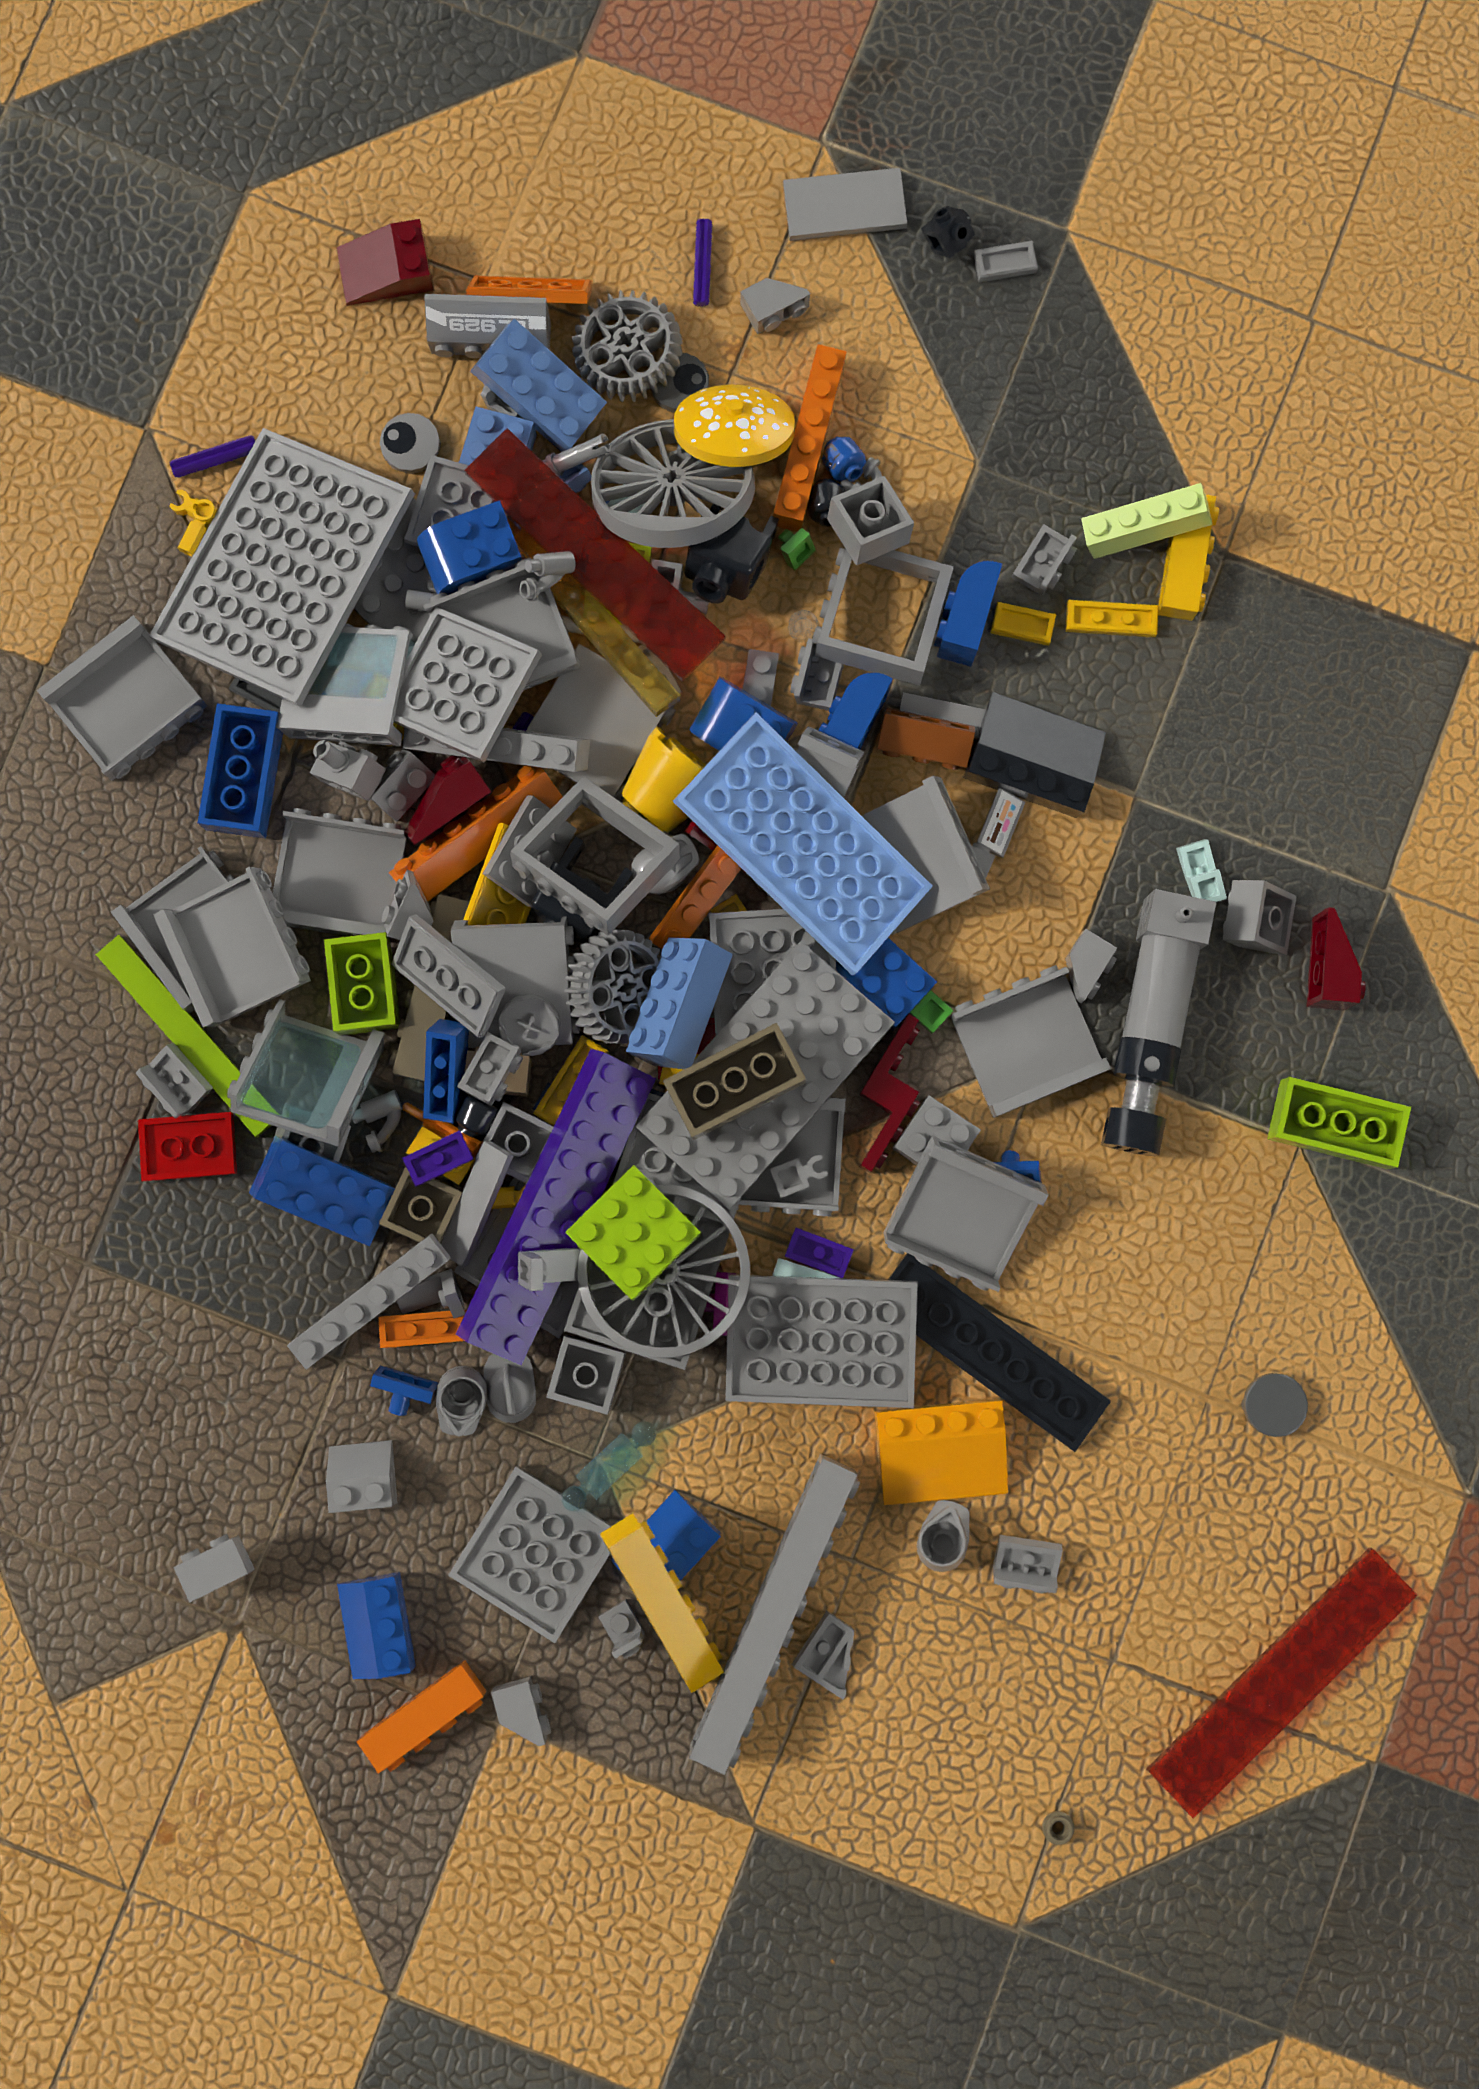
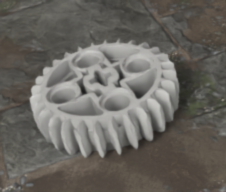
M633 289L629 297H625L620 290L619 298L614 299L610 293H608V301L605 303L598 298V308L594 309L588 306L590 316L580 315L582 325H575L577 335L572 337L574 344L572 352L582 379L587 380L591 388L596 386L599 395L607 391L610 400L616 393L619 394L621 402L624 401L625 395H630L632 401L635 402L636 394L641 393L646 399L647 390L649 389L658 393L656 383L660 382L667 386L665 374L674 377L673 367L680 366L678 356H682V347L680 346L682 344V336L679 324L675 322L674 314L668 312L665 303L659 305L655 296L649 302L645 292L642 293L640 298H636ZM627 314L641 315L631 322L626 317ZM611 320L618 321L614 325H606ZM652 327L659 328L654 333L647 332V330ZM600 330L604 339L590 347L595 333ZM665 344L660 360L655 362L651 353ZM601 359H608L603 365L596 364ZM640 367H649L645 372H637ZM625 370L630 378H615L614 376Z
M614 929L608 936L603 932H598L597 936L589 937V944H580L583 953L573 954L577 963L568 965L573 970L572 976H566L565 979L571 981V988L564 991L571 993L572 999L567 1001L566 1004L574 1005V1010L570 1015L579 1017L576 1025L584 1027L583 1031L585 1034L592 1035V1038L597 1041L609 1044H628L630 1034L634 1030L639 1018L641 1005L649 991L651 978L656 972L661 959L657 957L660 949L652 947L653 942L651 940L644 939V935L634 933V931ZM631 953L637 959V963L633 964ZM599 1011H604L606 1023L599 1016Z

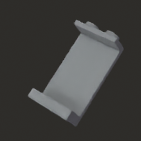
M808 726L798 742L797 753L844 798L864 752Z

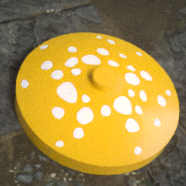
M719 385L699 390L685 398L679 404L674 414V435L678 444L693 457L714 465L745 467L765 463L785 452L794 438L795 418L788 404L773 393L752 386Z

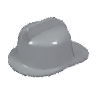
M491 1354L484 1365L483 1375L487 1388L486 1397L489 1410L497 1419L503 1422L516 1423L522 1421L532 1413L536 1405L534 1373L530 1359L526 1356L521 1366Z

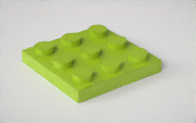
M635 1165L565 1232L632 1301L701 1235V1232Z

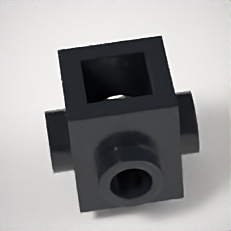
M950 206L939 209L934 214V218L921 229L933 253L948 258L963 250L967 246V242L976 235L971 226L972 221L968 213L963 209Z

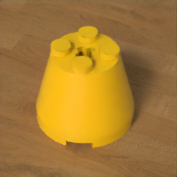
M656 726L648 736L621 794L624 797L622 801L625 806L637 814L641 813L649 823L662 832L669 833L689 818L673 800L706 764L674 737L666 740L663 734L664 731Z

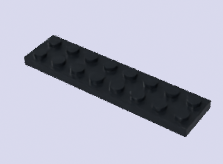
M906 1253L888 1280L917 1281L916 1336L1069 1449L1076 1452L1111 1400L930 1267L917 1261L915 1256Z

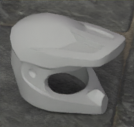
M679 834L671 837L679 843L680 859L649 893L660 895L677 889L683 883L686 876L698 865L700 861L695 845L686 835ZM646 849L641 850L636 855L632 863L633 878L647 866L655 855Z
M456 1366L449 1369L443 1374L438 1383L436 1408L440 1429L443 1433L467 1436L472 1435L477 1428L486 1406L487 1388L481 1374L471 1367Z
M939 1500L935 1503L921 1527L917 1540V1553L922 1563L928 1568L938 1572H947L957 1568L965 1558L969 1543V1511L966 1507L956 1502Z

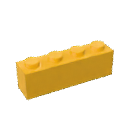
M1206 495L1212 524L1215 526L1219 515V508L1215 507L1216 496ZM1212 525L1169 537L1158 603V615L1192 621L1198 612L1203 611L1206 594L1201 593L1202 585L1207 583L1210 573V565H1206L1207 554L1211 555L1215 537L1210 536Z

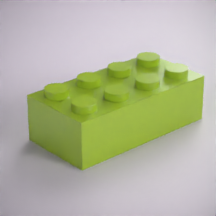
M1287 1077L1280 1080L1267 1140L1384 1169L1398 1168L1411 1107Z

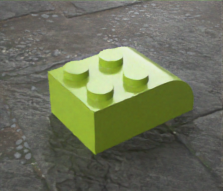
M386 932L324 939L333 1031L342 1036L372 1032L373 1029L378 1031L398 1029L400 1015L395 968L391 965L393 954Z

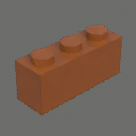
M885 708L877 749L883 750L882 753L890 757H900L903 754L913 756L912 760L919 763L929 764L930 760L941 762L945 768L959 770L960 767L967 768L975 735V726Z

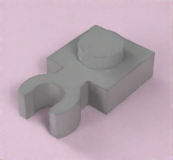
M822 1155L812 1156L807 1164L803 1166L798 1157L770 1168L781 1198L809 1188L807 1180L809 1177L822 1179L828 1175L827 1170L820 1173L813 1170V1164L816 1161L822 1160Z

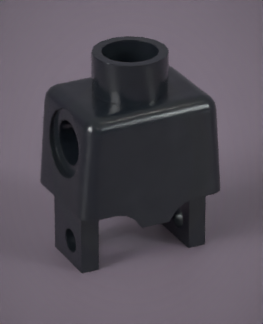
M715 504L710 508V511L715 515L724 510L723 507ZM771 515L763 532H759L750 525L748 518L742 517L733 527L717 537L690 545L688 547L684 575L693 581L692 589L695 594L704 601L713 604L723 602L727 595L738 600H745L767 565L779 518Z
M575 837L560 862L553 861L549 869L606 909L634 879L633 871L625 867L608 894L600 890V885L589 878L582 879L570 871L585 849L584 841ZM539 889L537 890L531 905L536 915L543 919L541 923L561 922L562 917L567 916V926H573L574 939L582 944H589V937L597 936L598 932H602L594 926L591 929L584 921V918L574 912L572 914L565 910L560 901L552 895L546 896Z

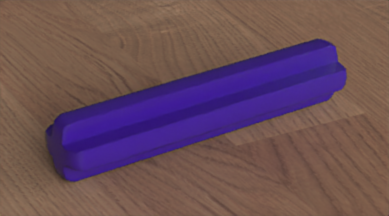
M700 218L696 221L693 303L695 306L702 307L709 305L712 245V221L710 219Z
M249 435L171 460L170 467L172 473L176 478L248 456L256 440L253 435Z

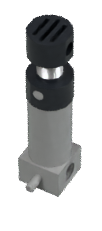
M1158 889L1152 891L1143 901L1136 941H1141V947L1123 1036L1120 1038L1113 1073L1114 1076L1124 1079L1127 1083L1123 1097L1124 1100H1122V1108H1108L1101 1145L1145 1156L1156 1157L1160 1154L1166 1118L1154 1114L1158 1090L1160 1087L1175 1086L1181 1055L1180 1047L1199 952L1209 943L1216 902Z

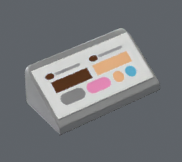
M999 788L976 843L989 848V853L1003 858L1026 802Z

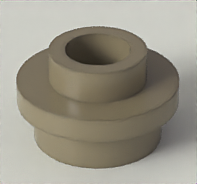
M1054 1811L1044 1818L1042 1831L1050 1843L1062 1845L1073 1837L1074 1823L1068 1814L1062 1811ZM1054 1823H1063V1829L1060 1832H1054L1052 1830Z

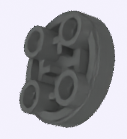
M1268 1373L1251 1382L1246 1389L1241 1403L1250 1425L1258 1432L1272 1437L1287 1436L1295 1432L1303 1424L1308 1410L1307 1397L1300 1384L1291 1377L1278 1373Z

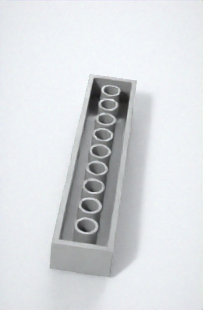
M819 1455L725 1665L724 1673L721 1674L692 1739L689 1759L724 1775L728 1766L734 1768L741 1749H739L741 1743L739 1741L742 1736L748 1737L754 1723L753 1709L755 1706L760 1708L766 1697L768 1689H766L767 1683L765 1682L768 1676L774 1678L781 1662L779 1651L781 1646L787 1648L793 1636V1619L795 1616L800 1618L808 1600H806V1595L804 1594L808 1586L814 1588L821 1572L818 1566L821 1556L827 1558L834 1543L831 1537L834 1527L840 1529L847 1511H845L844 1504L847 1498H854L860 1482L856 1478L858 1474L853 1468L825 1455Z

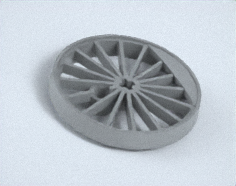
M674 419L655 421L623 433L610 443V453H605L597 458L591 477L592 503L600 521L611 532L627 541L657 548L690 546L717 537L733 527L744 516L752 503L755 493V479L752 466H715L688 454L679 444L677 450L667 454L664 444L678 443L674 435ZM659 446L665 467L646 449ZM636 453V454H638L648 465H646V464H644V463H641V462H638V461L633 460V459L628 458V457H630V456H632L633 454ZM617 466H619V467H622V468L627 469V470L632 471V472L613 471V470H614ZM741 473L744 476L743 480L722 478ZM605 483L625 484L603 489ZM715 491L739 492V494L733 499ZM629 497L612 507H609L605 502ZM698 498L725 509L715 515ZM686 501L702 517H686L682 503ZM663 502L659 516L650 515ZM644 504L637 513H629L632 509ZM677 506L680 517L667 516L669 507Z
M654 1185L682 1214L695 1216L692 1222L694 1226L697 1225L700 1218L722 1223L724 1226L669 1265V1269L673 1270L672 1275L667 1274L665 1279H660L659 1275L651 1283L652 1285L622 1334L616 1332L605 1321L604 1317L630 1298L626 1295L602 1313L598 1311L591 1292L616 1284L613 1281L589 1285V1263L594 1261L582 1249H580L578 1259V1284L583 1303L597 1327L613 1342L629 1351L645 1356L677 1357L695 1352L719 1338L734 1322L747 1295L750 1280V1262L747 1246L740 1229L732 1217L718 1203L690 1188L676 1185ZM726 1230L731 1234L737 1252L678 1265ZM736 1257L740 1261L739 1281L680 1272V1270ZM679 1277L737 1286V1295L731 1308L728 1309ZM675 1282L725 1312L726 1316L712 1331H709ZM670 1285L699 1324L705 1336L691 1343L683 1344ZM657 1293L665 1295L668 1300L667 1307L659 1312L652 1310L649 1305L650 1298ZM644 1307L650 1315L654 1316L648 1346L626 1338ZM671 1311L678 1346L668 1348L654 1347L659 1317L666 1316Z

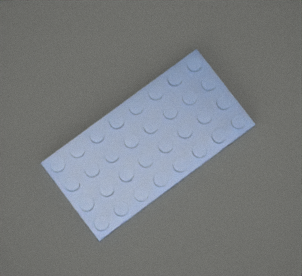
M757 712L673 800L699 828L851 975L856 974L933 886Z

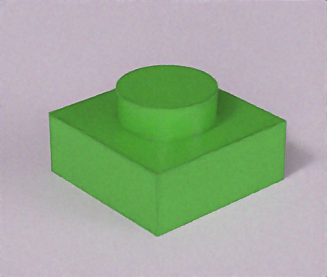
M930 990L909 1014L919 1019L918 1022L933 1034L953 1010Z

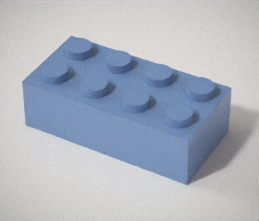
M513 319L506 325L470 371L523 419L533 421L535 429L561 452L572 448L607 403L606 400L516 319Z
M668 937L662 949V956L656 972L651 978V985L646 999L641 1005L636 1026L630 1034L626 1052L653 1066L686 1069L693 1065L733 954L707 939Z

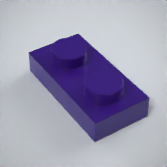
M460 1130L402 1158L416 1187L474 1160Z
M795 1227L784 1257L843 1278L854 1249Z

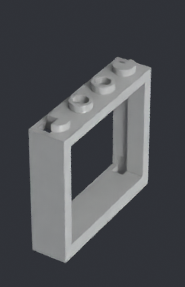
M840 547L835 565L840 566L838 575L832 573L827 590L832 592L830 601L824 599L820 612V617L825 619L822 627L816 626L812 643L817 644L815 656L869 672L885 674L891 678L920 686L954 567L896 550L864 562L936 583L916 657L913 661L829 637L852 562V558L846 548Z
M584 776L510 851L512 867L519 872L521 878H529L546 896L552 895L560 901L565 910L572 914L574 912L584 918V921L591 929L594 926L607 936L680 859L678 842ZM581 804L655 855L606 909L532 857L536 850Z

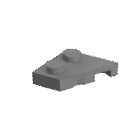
M826 1611L792 1662V1666L836 1696L844 1699L847 1691L845 1688L847 1670L849 1671L851 1661L850 1648L853 1646L855 1630Z

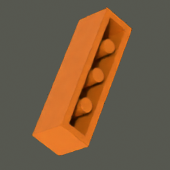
M464 1660L361 1735L357 1740V1744L378 1774L386 1768L391 1772L405 1761L403 1755L413 1749L417 1753L431 1742L429 1736L437 1730H440L443 1734L457 1723L455 1717L463 1711H466L469 1715L483 1704L481 1698L484 1697L486 1689L466 1660Z

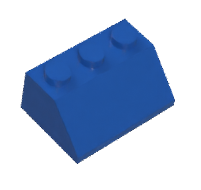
M676 1489L646 1521L655 1538L650 1540L653 1547L655 1548L659 1545L669 1561L664 1565L667 1572L673 1569L680 1581L721 1537V1532ZM612 1558L611 1561H612V1562L615 1564V1566L619 1569V1567L617 1566L615 1560Z
M400 1572L338 1583L337 1587L352 1678L381 1679L411 1673L416 1664Z

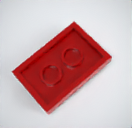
M233 1112L185 1115L178 1118L138 1119L141 1181L148 1182L237 1174Z

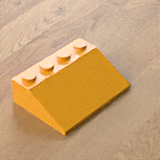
M989 1399L915 1406L914 1408L874 1410L883 1505L1008 1494L1006 1431L1002 1400Z

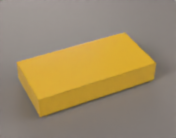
M997 602L990 633L1049 646L1056 614Z

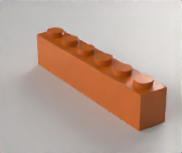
M817 344L773 513L774 517L779 518L777 527L796 532L803 528L811 489L816 479L845 366L847 351Z
M526 765L507 783L498 785L492 794L482 802L473 804L461 818L448 823L436 837L423 842L415 853L408 858L398 861L389 874L397 882L399 879H403L406 870L413 871L428 902L486 858L498 824L505 823L510 826L527 795L536 797L549 808L556 805L563 796L541 767Z

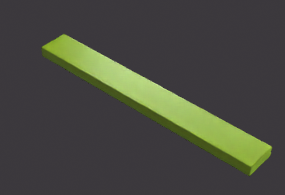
M117 935L95 955L172 1043L174 1042L231 1109V1100L227 1098V1093L231 1082L238 1080L240 1070L193 1016L180 1007L163 982L121 935ZM251 1085L243 1103L279 1115L258 1090ZM236 1114L257 1138L271 1126L270 1124Z

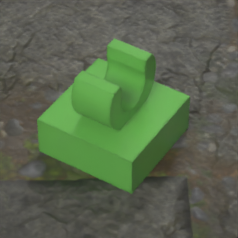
M803 528L799 529L795 534L785 529L778 536V539L783 542L780 549L786 564L794 571L816 551L810 534Z

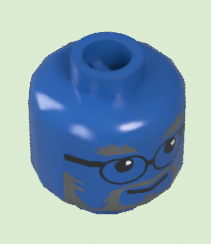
M835 437L825 445L822 464L833 479L837 482H842L845 479L852 482L862 475L866 456L852 438Z

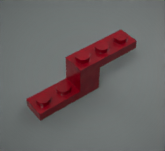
M910 1014L905 1018L859 1094L890 1114L859 1166L869 1173L873 1168L880 1170L889 1155L884 1152L890 1141L894 1144L904 1130L900 1123L905 1115L911 1117L920 1101L915 1099L919 1091L888 1073L889 1069L894 1072L904 1058L900 1054L901 1049L905 1043L911 1046L920 1031L915 1027L919 1019Z

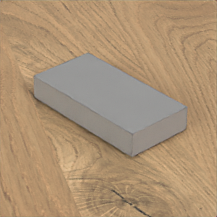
M1033 241L974 250L973 256L978 282L1037 273L1038 266Z

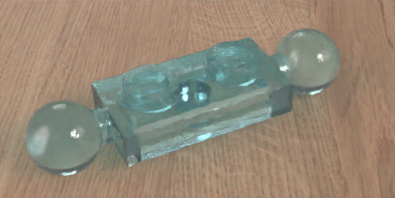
M647 1421L637 1423L632 1429V1437L629 1440L621 1433L575 1476L581 1484L578 1487H568L562 1494L561 1501L565 1509L571 1512L581 1510L586 1504V1496L589 1493L597 1500L643 1457L637 1449L640 1446L651 1445L656 1439L657 1433L653 1424Z

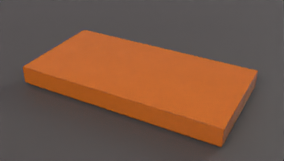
M475 275L466 289V294L546 298L547 303L588 304L592 292V281L590 279Z

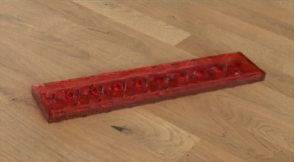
M508 428L464 470L465 474L494 502L500 500L504 512L547 553L570 551L575 558V569L569 574L682 682L726 639V636L627 541L611 532L602 523L600 516Z
M1369 1547L1146 1769L1194 1819L1418 1595L1373 1548Z

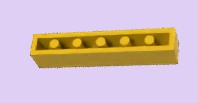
M632 1513L601 1532V1538L691 1693L723 1674L724 1671L718 1662L723 1657L714 1642L707 1643L705 1637L709 1635V1632L701 1618L696 1620L693 1618L691 1613L696 1611L688 1595H680L678 1589L682 1587V1584L674 1570L672 1569L667 1572L664 1565L669 1561L659 1545L655 1548L653 1547L650 1540L655 1538L647 1522L644 1520L639 1523Z

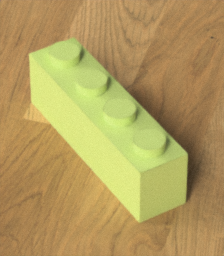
M1201 483L1081 518L1086 544L1094 559L1213 525L1207 497Z

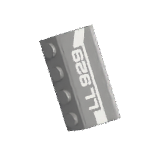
M425 294L427 343L431 354L439 357H451L454 354L465 355L474 359L481 358L506 325L513 319H516L550 350L551 321L546 298Z

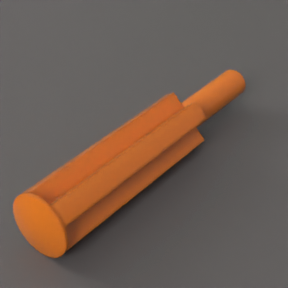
M408 1102L404 1103L402 1107L405 1112L422 1121L423 1127L442 1138L459 1131L458 1127L451 1123L423 1118V1111ZM462 1133L472 1156L475 1158L483 1141Z

